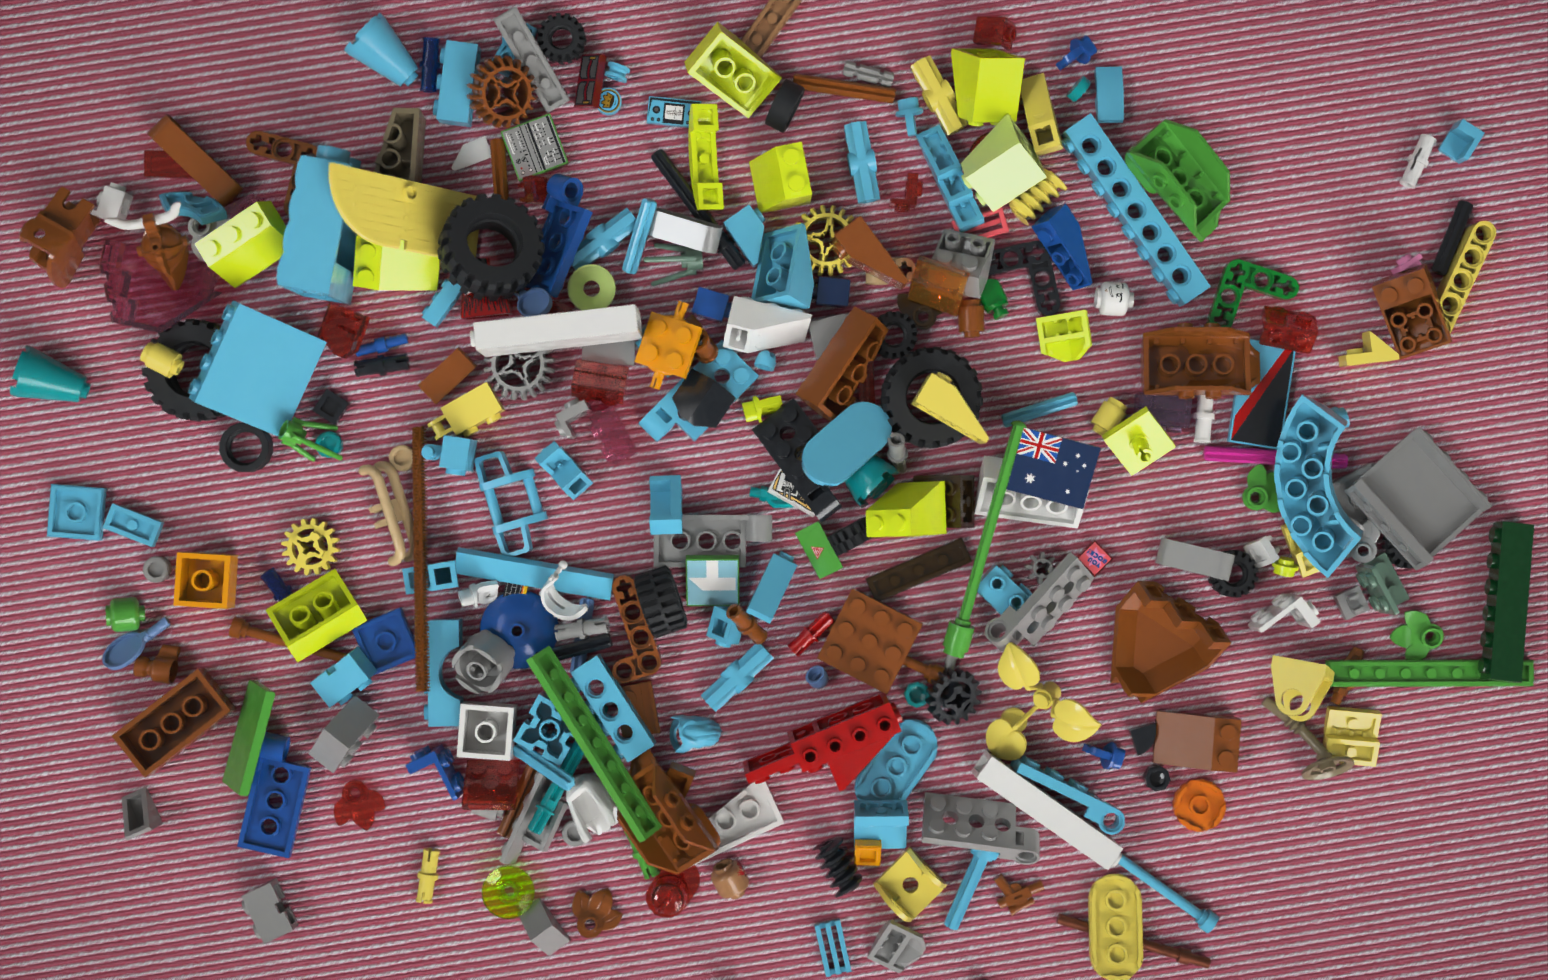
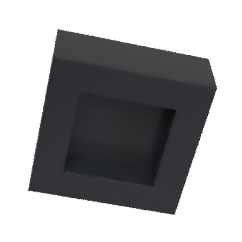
M326 389L312 411L332 424L337 425L351 403L330 389Z

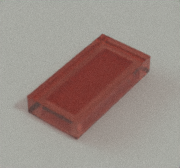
M144 150V177L194 179L165 151Z

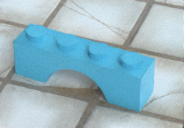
M430 619L427 621L429 623L427 625L429 626L427 628L429 630L427 631L429 638L427 639L430 640L427 642L430 643L427 645L430 646L427 648L430 650L427 652L430 653L427 655L430 656V658H427L430 660L428 661L430 664L427 665L430 666L428 668L430 670L428 671L430 673L428 675L430 676L428 678L430 680L428 682L430 683L428 685L430 686L428 688L430 691L424 692V694H428V704L424 705V720H428V727L459 726L460 705L464 702V697L455 694L448 688L443 678L442 668L447 655L455 648L463 645V619Z

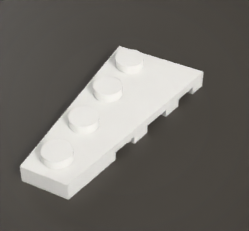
M766 781L760 784L751 783L708 818L720 836L719 849L696 864L785 823Z

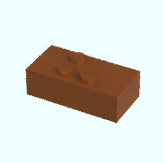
M199 668L119 729L112 737L145 778L157 772L237 708L207 670Z

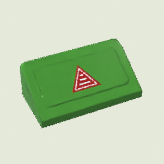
M819 521L795 533L819 579L843 568Z

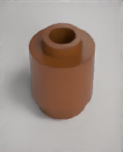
M981 300L960 301V307L957 308L959 333H964V338L980 337V332H985L984 306H981Z

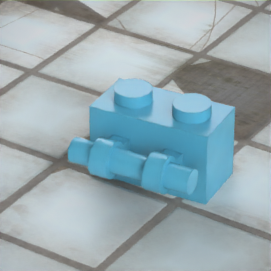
M444 435L442 446L427 444L422 448L421 453L427 460L440 459L439 467L446 468L447 474L465 476L466 471L473 472L478 441Z

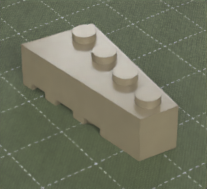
M393 108L383 137L384 142L380 154L378 153L375 161V173L422 183L426 118L420 108Z

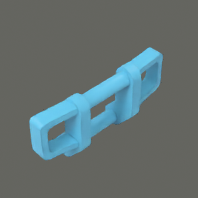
M496 451L475 458L474 463L480 483L479 487L481 492L485 494L494 527H492L493 534L496 536L501 554L514 557L532 551L533 545L528 525L548 519L546 511L543 512L534 482V469L513 474L503 451ZM497 457L505 476L487 481L483 463L485 460ZM523 480L533 515L504 523L494 488ZM521 527L524 548L510 552L503 532Z

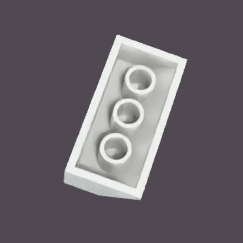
M985 455L983 457L976 494L975 515L987 516L1003 458ZM1006 489L998 518L1078 529L1083 509Z

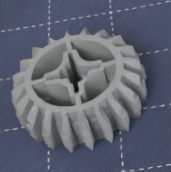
M552 350L536 351V353L521 356L519 353L509 354V363L500 371L499 360L501 355L493 356L492 358L484 357V362L491 363V367H485L484 372L493 373L486 380L488 383L497 381L493 386L494 391H498L503 387L502 397H506L511 391V400L516 401L518 393L521 394L523 401L527 400V392H530L531 396L535 398L537 397L536 387L542 392L546 390L541 384L543 380L547 383L552 382L549 377L545 376L546 372L555 373V369L547 367V364L555 362L554 358H546V355L550 354ZM515 357L522 362L523 360L527 361L522 366L523 373L519 372L518 369L513 370V367L517 365ZM540 360V371L535 380L532 381L529 369L536 361ZM516 374L525 386H510L502 378Z

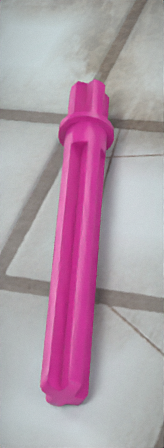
M1205 446L1203 458L1206 461L1275 465L1277 450ZM1333 453L1331 468H1347L1348 456Z

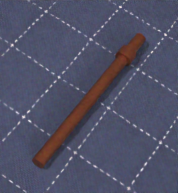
M1058 914L1057 924L1089 933V922ZM1143 938V950L1174 958L1176 962L1184 965L1190 963L1207 969L1210 967V958L1194 954L1190 949L1183 947L1177 949Z

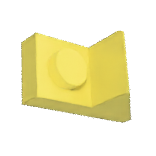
M1371 331L1362 333L1363 348L1346 350L1347 355L1338 357L1339 367L1399 360V354Z

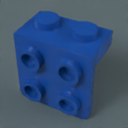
M440 744L430 749L429 745L410 756L411 760L405 765L409 774H413L434 763L452 800L458 799L464 793L466 782L460 771L456 773L452 765L454 757L449 748L445 749L443 744Z

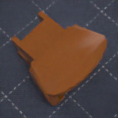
M63 186L60 187L45 209L41 210L36 218L29 219L19 233L20 241L33 245L29 253L30 260L47 271L52 284L60 288H65L70 284L82 259L85 257L82 247L101 222L99 218L90 214L95 205L84 198L77 205L69 201L64 204L71 192ZM39 231L45 233L42 238H36L35 234Z

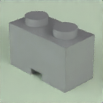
M277 878L253 888L241 896L243 899V910L247 915L251 916L254 922V933L258 939H262L264 944L293 931L299 925L291 907L285 908L281 899L285 897V894Z

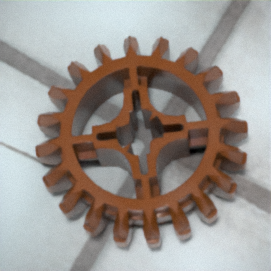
M495 55L493 61L489 58L484 59L485 67L478 64L476 68L479 73L470 74V77L475 79L474 83L466 84L468 88L472 89V93L466 96L468 99L474 100L469 107L477 110L475 116L480 119L483 118V123L487 125L492 123L493 127L496 128L501 127V125L509 128L511 122L515 125L520 124L519 117L523 119L528 118L525 112L526 109H534L530 105V101L537 99L535 95H532V91L538 87L530 83L535 77L532 74L526 76L529 71L528 66L521 67V61L519 59L512 61L511 56L505 55L502 59L501 56ZM505 70L512 73L509 77H504L502 80L494 77L496 73ZM488 86L489 91L486 96V87ZM499 86L504 87L502 91H504L503 95L505 97L500 96L502 93H500L501 88ZM503 103L510 106L504 112L495 113L493 111L496 106L500 107Z

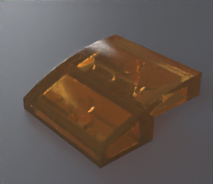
M920 255L915 266L908 299L957 317L970 273Z

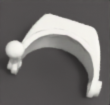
M562 560L559 562V567L543 585L539 595L541 596L543 606L549 613L557 617V619L570 621L585 614L588 611V605L586 603L582 605L573 604L556 591L554 582L559 578L558 575L568 566L567 562Z

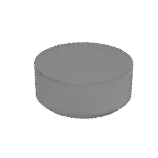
M162 556L151 557L143 565L145 578L154 583L167 580L172 572L170 562Z
M573 819L569 820L562 829V838L570 846H580L584 842L580 838Z

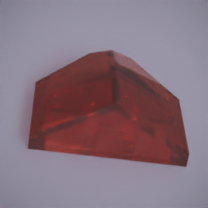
M329 302L318 337L327 342L326 345L334 355L347 359L359 351L370 317Z

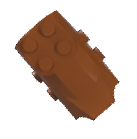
M1192 323L1177 324V327L1143 333L1140 358L1141 385L1144 395H1178L1179 399H1193L1195 395H1205L1206 399H1220L1222 395H1251V389L1260 383V353L1250 344V333L1230 327H1220L1219 323L1204 324V327H1193Z
M648 749L633 759L629 774L662 827L648 839L639 843L618 808L617 821L646 864L678 875L717 851L720 845L718 832L698 805L686 801L651 750Z

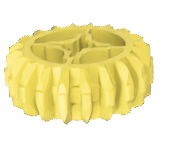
M821 205V214H817L816 210L811 208V218L805 213L801 216L805 222L804 225H806V232L813 224L827 220L825 229L822 232L807 233L808 241L816 245L820 250L819 260L810 254L812 272L815 266L818 267V276H822L823 269H828V276L831 277L833 276V268L836 267L837 272L841 274L843 273L841 264H844L847 268L852 266L845 259L840 260L839 258L827 262L828 253L832 250L833 245L829 244L826 252L823 253V241L819 240L820 237L824 239V235L830 229L829 236L830 240L833 241L835 235L833 231L834 222L844 228L854 219L852 215L848 216L846 220L843 219L844 209L840 210L839 215L834 214L836 209L834 205L831 206L830 213H826L825 205Z

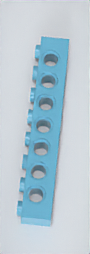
M1091 113L1065 130L1061 135L1064 148L1068 153L1075 155L1078 160L1076 164L1079 170L1084 175L1088 174L1093 181L1091 186L1099 197L1103 196L1108 203L1106 205L1108 212L1113 218L1117 217L1123 225L1121 229L1124 235L1129 240L1133 239L1138 246L1136 251L1143 261L1147 260L1153 268L1151 270L1153 277L1157 282H1162L1168 290L1166 295L1174 305L1177 303L1181 307L1210 288L1211 286L1093 115ZM1083 142H1091L1095 148L1094 153L1085 152L1082 147ZM1099 163H1105L1109 167L1108 175L1099 173L1097 168ZM1113 185H1121L1124 189V196H1116L1112 190ZM1129 206H1135L1138 209V218H1132L1128 215L1127 210ZM1144 227L1152 229L1154 232L1153 240L1144 238L1142 233ZM1159 249H1164L1168 252L1169 259L1167 262H1163L1158 258L1157 253ZM1174 270H1178L1183 274L1184 280L1181 284L1173 280Z

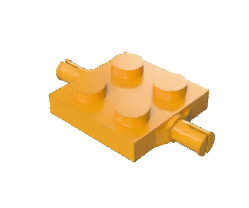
M678 301L674 316H665L651 311L634 361L654 371L651 384L649 385L651 388L660 390L664 375L687 378L703 328L689 324L684 320L687 307L689 306L685 302Z

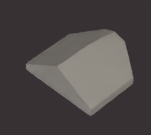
M890 919L880 928L867 958L900 973L905 967L920 959L926 950L923 935Z

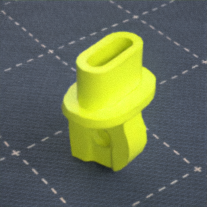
M753 396L752 401L741 403L746 422L758 420L761 423V415H769L776 412L782 405L781 396H774L763 400Z

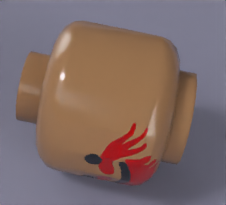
M727 858L714 865L711 881L718 894L722 898H731L733 900L742 897L749 885V878L742 864L737 860Z

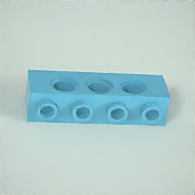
M600 653L570 672L572 675L571 681L578 692L582 691L587 698L584 702L592 715L596 713L601 720L599 726L606 737L611 736L614 740L615 745L613 748L620 759L625 758L629 762L656 744L653 735L619 682L613 677L610 668ZM592 680H599L603 683L604 690L602 693L597 694L591 690L590 684ZM608 702L615 703L618 707V714L615 716L608 715L605 712V704ZM621 725H628L632 728L633 735L630 738H624L620 735L619 727Z

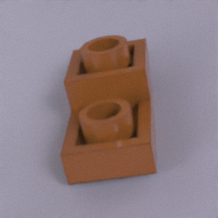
M458 347L418 386L437 404L472 372L477 365Z

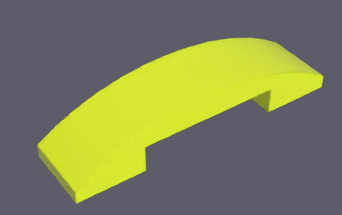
M717 104L690 105L688 130L689 166L697 210L724 209L722 183H719L716 132L719 130Z

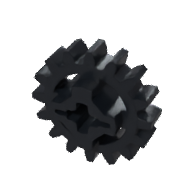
M959 667L956 671L948 668L946 675L939 672V679L937 681L931 679V683L934 685L933 688L926 689V692L930 694V697L925 699V702L930 705L927 710L939 722L943 721L946 725H949L951 721L958 725L960 718L966 721L969 720L967 714L969 712L976 713V710L973 708L974 704L981 703L976 698V696L982 694V691L977 688L980 683L973 678L972 674L968 671L965 672ZM959 681L964 682L966 686L963 687L959 684ZM941 706L947 708L948 711L942 710Z

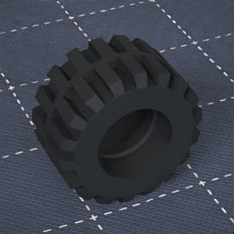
M664 565L635 575L636 593L651 634L658 638L687 628V617L671 570Z

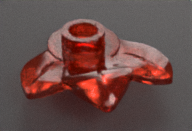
M351 780L344 785L342 798L334 806L335 821L338 826H342L352 819L360 828L368 831L375 821V811H381L386 808L385 800L378 791L368 789L364 782ZM353 788H357L360 791L359 797L352 795L351 791Z

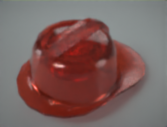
M695 865L689 867L678 875L661 869L646 892V902L649 909L654 914L664 918H671L681 913L700 885V875Z

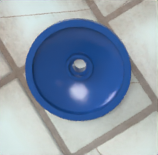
M527 591L526 594H511L505 597L502 594L498 596L484 611L480 623V631L488 630L512 646L515 650L513 669L530 668L526 660L535 655L536 652L549 645L551 648L556 646L555 632H558V630L555 631L554 627L557 624L559 625L557 617H554L545 609L540 595ZM514 626L521 627V635L517 636L513 633Z

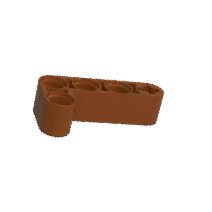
M165 114L147 132L170 157L223 207L226 208L244 190L169 114Z
M627 574L617 577L612 585L633 654L618 659L613 665L612 675L621 683H627L654 674L662 664V657L656 639L648 628L634 584L635 578ZM623 579L626 583L632 584V587L628 589L630 597L635 594L637 598L629 600L624 604L621 599L627 598L625 591H619L618 589ZM634 604L639 607L640 616L638 618L632 619L627 616L626 609L629 605ZM642 629L648 633L649 639L646 643L640 644L635 640L634 634L637 630ZM653 655L657 660L656 667L646 668L643 665V657ZM621 663L629 664L632 668L631 675L628 677L621 676L618 673V665Z

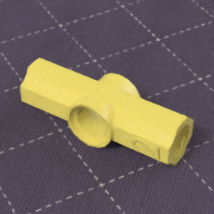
M929 55L911 65V72H913L916 81L922 89L923 99L929 110L935 113L947 137L968 125L966 120L958 117L954 91L946 79L943 80L932 57Z

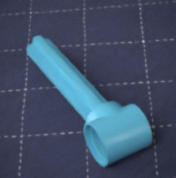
M970 849L973 857L944 921L946 927L952 930L959 928L987 862L995 861L999 855L998 852Z

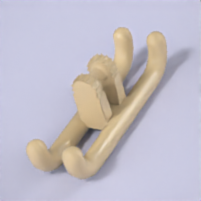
M378 461L374 466L371 464L360 466L358 469L359 474L371 476L380 504L369 507L370 514L383 511L385 519L374 523L375 529L388 526L394 544L395 554L388 558V564L390 566H397L403 560L411 562L414 560V521L396 468L387 461ZM382 471L389 478L395 499L390 500L384 478L381 474ZM399 521L403 522L409 540L410 548L407 552L398 524Z

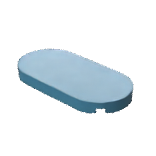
M857 402L847 407L811 438L802 452V468L806 476L814 483L822 486H838L845 482L888 442L892 426L887 420L889 419L887 413L878 405L870 402Z
M904 719L902 723H899L902 732L895 734L857 775L855 794L858 800H906L937 755V739L934 731L928 724L918 719Z

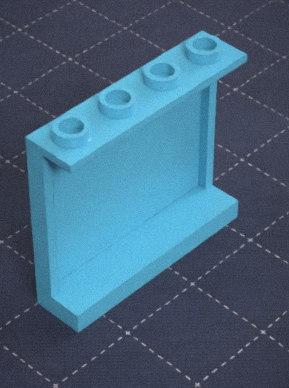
M233 300L231 305L228 304L223 311L222 319L224 321L220 330L216 329L212 335L211 344L213 345L209 354H205L200 362L199 368L201 372L198 378H194L189 386V399L197 404L278 436L282 424L286 420H292L327 342Z

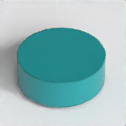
M1083 75L1072 86L1066 96L1071 101L1076 102L1089 88L1091 81Z
M323 432L315 441L316 444L337 454H340L343 449V440L335 432ZM317 451L323 457L333 458L320 451Z

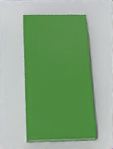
M249 680L222 780L234 792L242 796L249 795L275 698L274 691L255 680Z

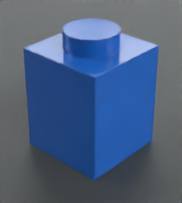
M699 287L692 308V314L722 323L724 318L729 319L732 303H729L730 296Z

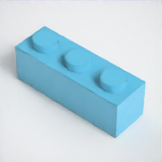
M448 279L442 283L441 287L443 288L439 293L436 292L432 297L433 302L431 305H427L422 312V318L436 328L439 327L462 295V292H460L461 286L458 284L453 286Z

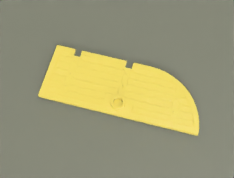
M329 162L330 190L341 217L361 238L380 246L399 249L401 240H404L405 251L438 257L439 236L452 210L457 205L461 206L463 200L469 197L473 198V200L476 198L474 195ZM479 230L473 231L467 237L469 249L475 257Z

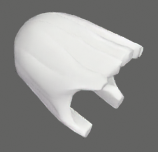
M582 774L575 777V786L566 791V801L580 838L584 843H587L593 839L587 829L597 835H601L602 832H606L611 826L619 822L617 821V806L599 777L591 774Z

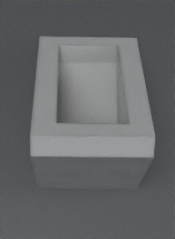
M840 314L810 322L808 330L816 361L821 357L830 340L835 336L848 315Z
M146 787L121 797L124 835L127 841L163 824L150 792Z
M540 897L518 913L530 941L548 956L571 940Z

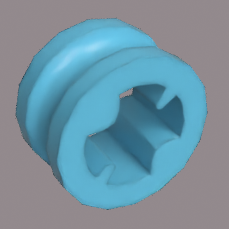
M608 62L609 70L605 71L604 75L612 80L626 83V74H630L631 70L619 63Z

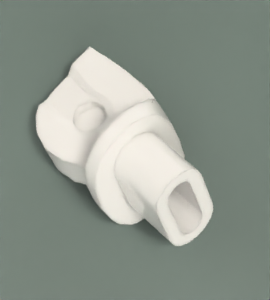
M497 580L478 584L472 583L469 585V589L458 591L461 606L473 605L474 608H478V604L493 602L498 595Z

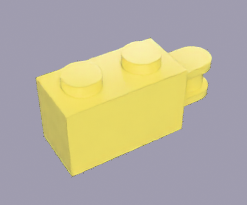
M485 382L441 407L443 415L427 425L429 428L432 427L436 436L434 438L436 441L442 439L444 435H449L453 432L456 436L464 435L467 438L479 431L477 426L485 422L490 425L501 419L500 413L504 412L505 409L491 384ZM447 419L451 427L445 430L441 422Z

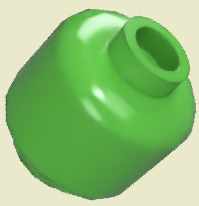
M136 597L113 598L110 601V605L105 606L106 625L111 626L114 632L136 631L140 627V621H146L145 605H139Z

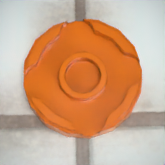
M1191 779L1181 784L1175 792L1172 801L1173 813L1178 822L1187 829L1196 832L1216 827L1224 818L1226 811V802L1220 788L1204 779Z

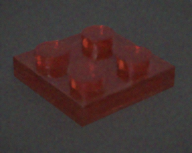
M467 760L462 810H516L520 760Z

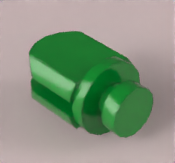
M988 279L979 300H981V304L984 306L987 314L994 313V319L999 320L1009 314L1007 308L1004 309L1009 304L1008 298L998 280Z

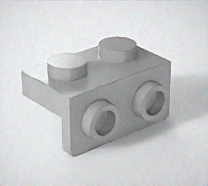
M578 398L564 404L565 409L555 414L558 420L554 424L561 436H567L571 440L576 438V435L570 423L593 412L587 401H581Z

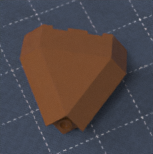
M1137 581L1115 609L1110 683H1120L1123 691L1129 697H1137L1141 703L1205 671L1232 643L1217 621L1211 617L1205 620L1195 613L1196 608L1179 596L1173 599L1163 592L1165 587L1155 581Z

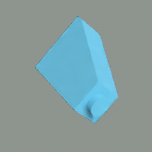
M780 551L779 555L773 553L746 608L747 613L769 624L771 623L797 567V564L793 562L795 557L783 551Z

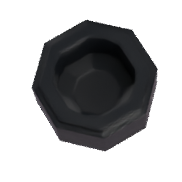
M1158 764L1147 767L1143 774L1145 785L1155 792L1166 789L1171 781L1168 770Z

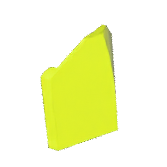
M1087 310L1036 318L1042 354L1068 362L1080 360L1092 346Z

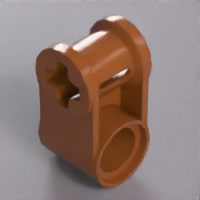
M691 314L685 320L689 324L703 328L694 356L701 363H710L717 357L718 347L709 337L701 323Z

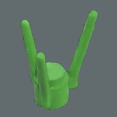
M296 417L292 421L286 420L282 424L278 438L282 440L281 443L290 446L312 462L316 458L299 446L302 443L341 461L343 459L341 455L306 439L307 431L303 429L304 426L337 430L338 426L304 421Z

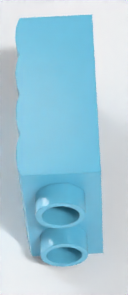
M318 145L316 157L302 155L297 164L295 173L296 188L291 196L289 205L290 220L283 236L284 253L280 258L277 268V284L304 297L351 305L354 290L353 274L357 234L345 223L335 206L329 184V162L360 169L361 161L350 158L351 152L347 150Z

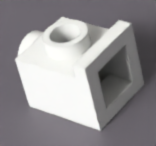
M111 182L110 186H105L104 190L97 197V211L92 210L90 214L104 220L112 217L126 220L133 196L125 192L126 187Z

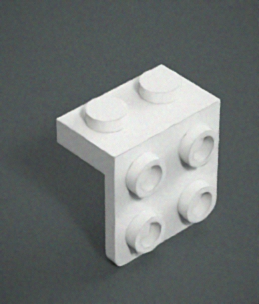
M1282 593L1272 600L1271 603L1273 605L1266 611L1261 609L1250 617L1252 621L1248 623V626L1251 630L1262 633L1288 613L1292 615L1299 625L1314 628L1321 621L1316 616L1319 614L1318 610L1310 601L1306 603L1302 596L1289 593L1285 595Z

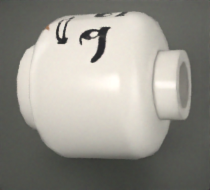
M1105 281L1100 287H1096L1094 307L1098 308L1100 314L1124 316L1128 308L1133 307L1134 292H1129V287L1126 283Z

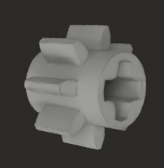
M1040 552L1039 558L1030 555L1029 557L1032 562L1030 565H1024L1031 572L1027 578L1033 579L1038 577V584H1042L1043 578H1047L1056 568L1052 565L1055 558L1045 559V552ZM1038 562L1042 564L1046 563V566L1044 567V570L1046 572L1044 574L1040 572L1036 573V570L1038 569V566L1036 564Z

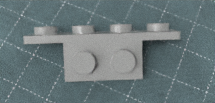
M538 771L534 777L535 783L523 801L524 807L521 814L513 823L512 834L502 847V856L499 861L503 864H515L525 842L542 852H547L567 809L568 803L560 799L553 812L555 816L551 815L540 835L528 829V825L538 809L536 804H540L552 783L551 780Z

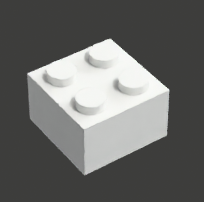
M477 701L462 702L460 705L457 757L510 761L514 757L513 746L515 742L513 740L516 733L518 704Z

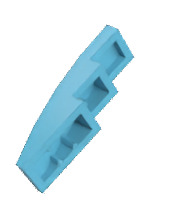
M940 124L917 134L916 138L959 231L965 232L985 223L984 217L973 197L972 189H969L962 180L961 164Z

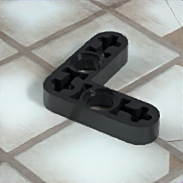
M1032 241L993 250L991 261L996 260L995 254H999L998 262L1002 269H997L998 264L991 265L988 277L1027 268L1037 312L1042 316H1051L1059 310L1060 298L1051 258L1041 241ZM1033 246H1036L1037 250L1043 251V254L1039 256V260H1036L1035 256L1025 258L1027 263L1023 264V254L1020 249L1024 248V254L1033 251ZM1014 252L1018 257L1017 264L1014 266L1006 265L1003 259L1004 254ZM1043 271L1048 274L1049 282L1047 285L1040 286L1035 282L1037 272ZM1051 287L1052 292H1048L1047 297L1049 301H1054V306L1050 308L1051 311H1048L1046 307H1041V303L1045 301L1044 293L1038 295L1037 291H1044Z

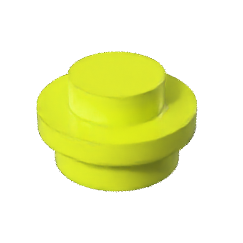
M1281 556L1272 563L1274 567L1273 573L1285 577H1294L1295 571L1299 569V565L1294 563V559Z

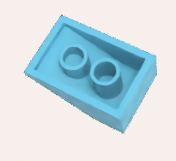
M800 223L764 233L751 298L762 303H775L780 307L791 310L810 308L814 279L806 225Z

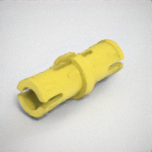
M433 848L423 849L421 871L417 874L419 885L416 902L421 903L422 900H424V904H431L433 902L434 884L439 876L436 873L440 854L439 849H434V851H432Z

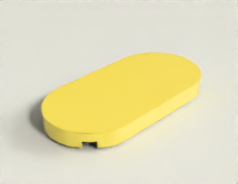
M1108 874L1094 882L1088 895L1089 958L1092 967L1101 977L1107 980H1128L1140 969L1143 962L1142 896L1138 887L1128 877L1121 874Z

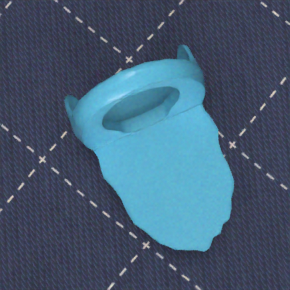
M695 715L671 716L674 720L670 727V741L676 753H685L692 748L713 746L721 737L722 730L719 724L710 718ZM677 728L679 730V737L682 740V745H680L677 741Z

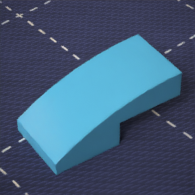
M1122 66L1096 67L1094 72L1096 121L1098 123H1123L1124 90Z

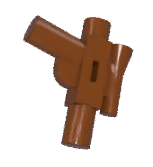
M1002 874L997 875L993 879L1004 894L1003 897L997 899V903L1000 909L1008 907L1011 916L1035 904L1032 895L1045 890L1041 880L1021 887L1020 884L1015 882L1009 884Z

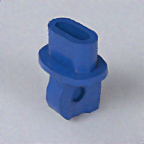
M1087 35L1080 39L1074 38L1070 42V52L1057 62L1056 66L1059 70H1062L1075 60L1079 63L1087 64L1091 56L1097 53V48Z
M1109 742L1103 749L1084 743L1082 751L1099 757L1104 769H1110L1111 767L1120 769L1126 754L1125 749L1118 748L1114 742Z

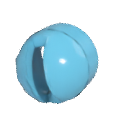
M768 350L761 351L755 359L754 366L761 370L774 371L776 366L775 354Z

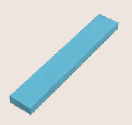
M461 547L457 549L455 562L456 571L459 575L497 580L542 589L548 578L559 567V564ZM567 566L558 575L557 581L554 582L555 589L558 592L610 600L614 574Z

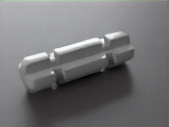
M846 61L843 68L844 76L851 78L856 76L858 80L873 84L879 82L881 86L891 87L894 79V73L885 70L880 72L881 69L862 64L857 66L855 62Z

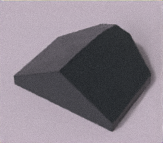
M694 369L690 370L687 378L684 379L672 397L681 418L693 426L710 428L717 427L736 399L717 381Z

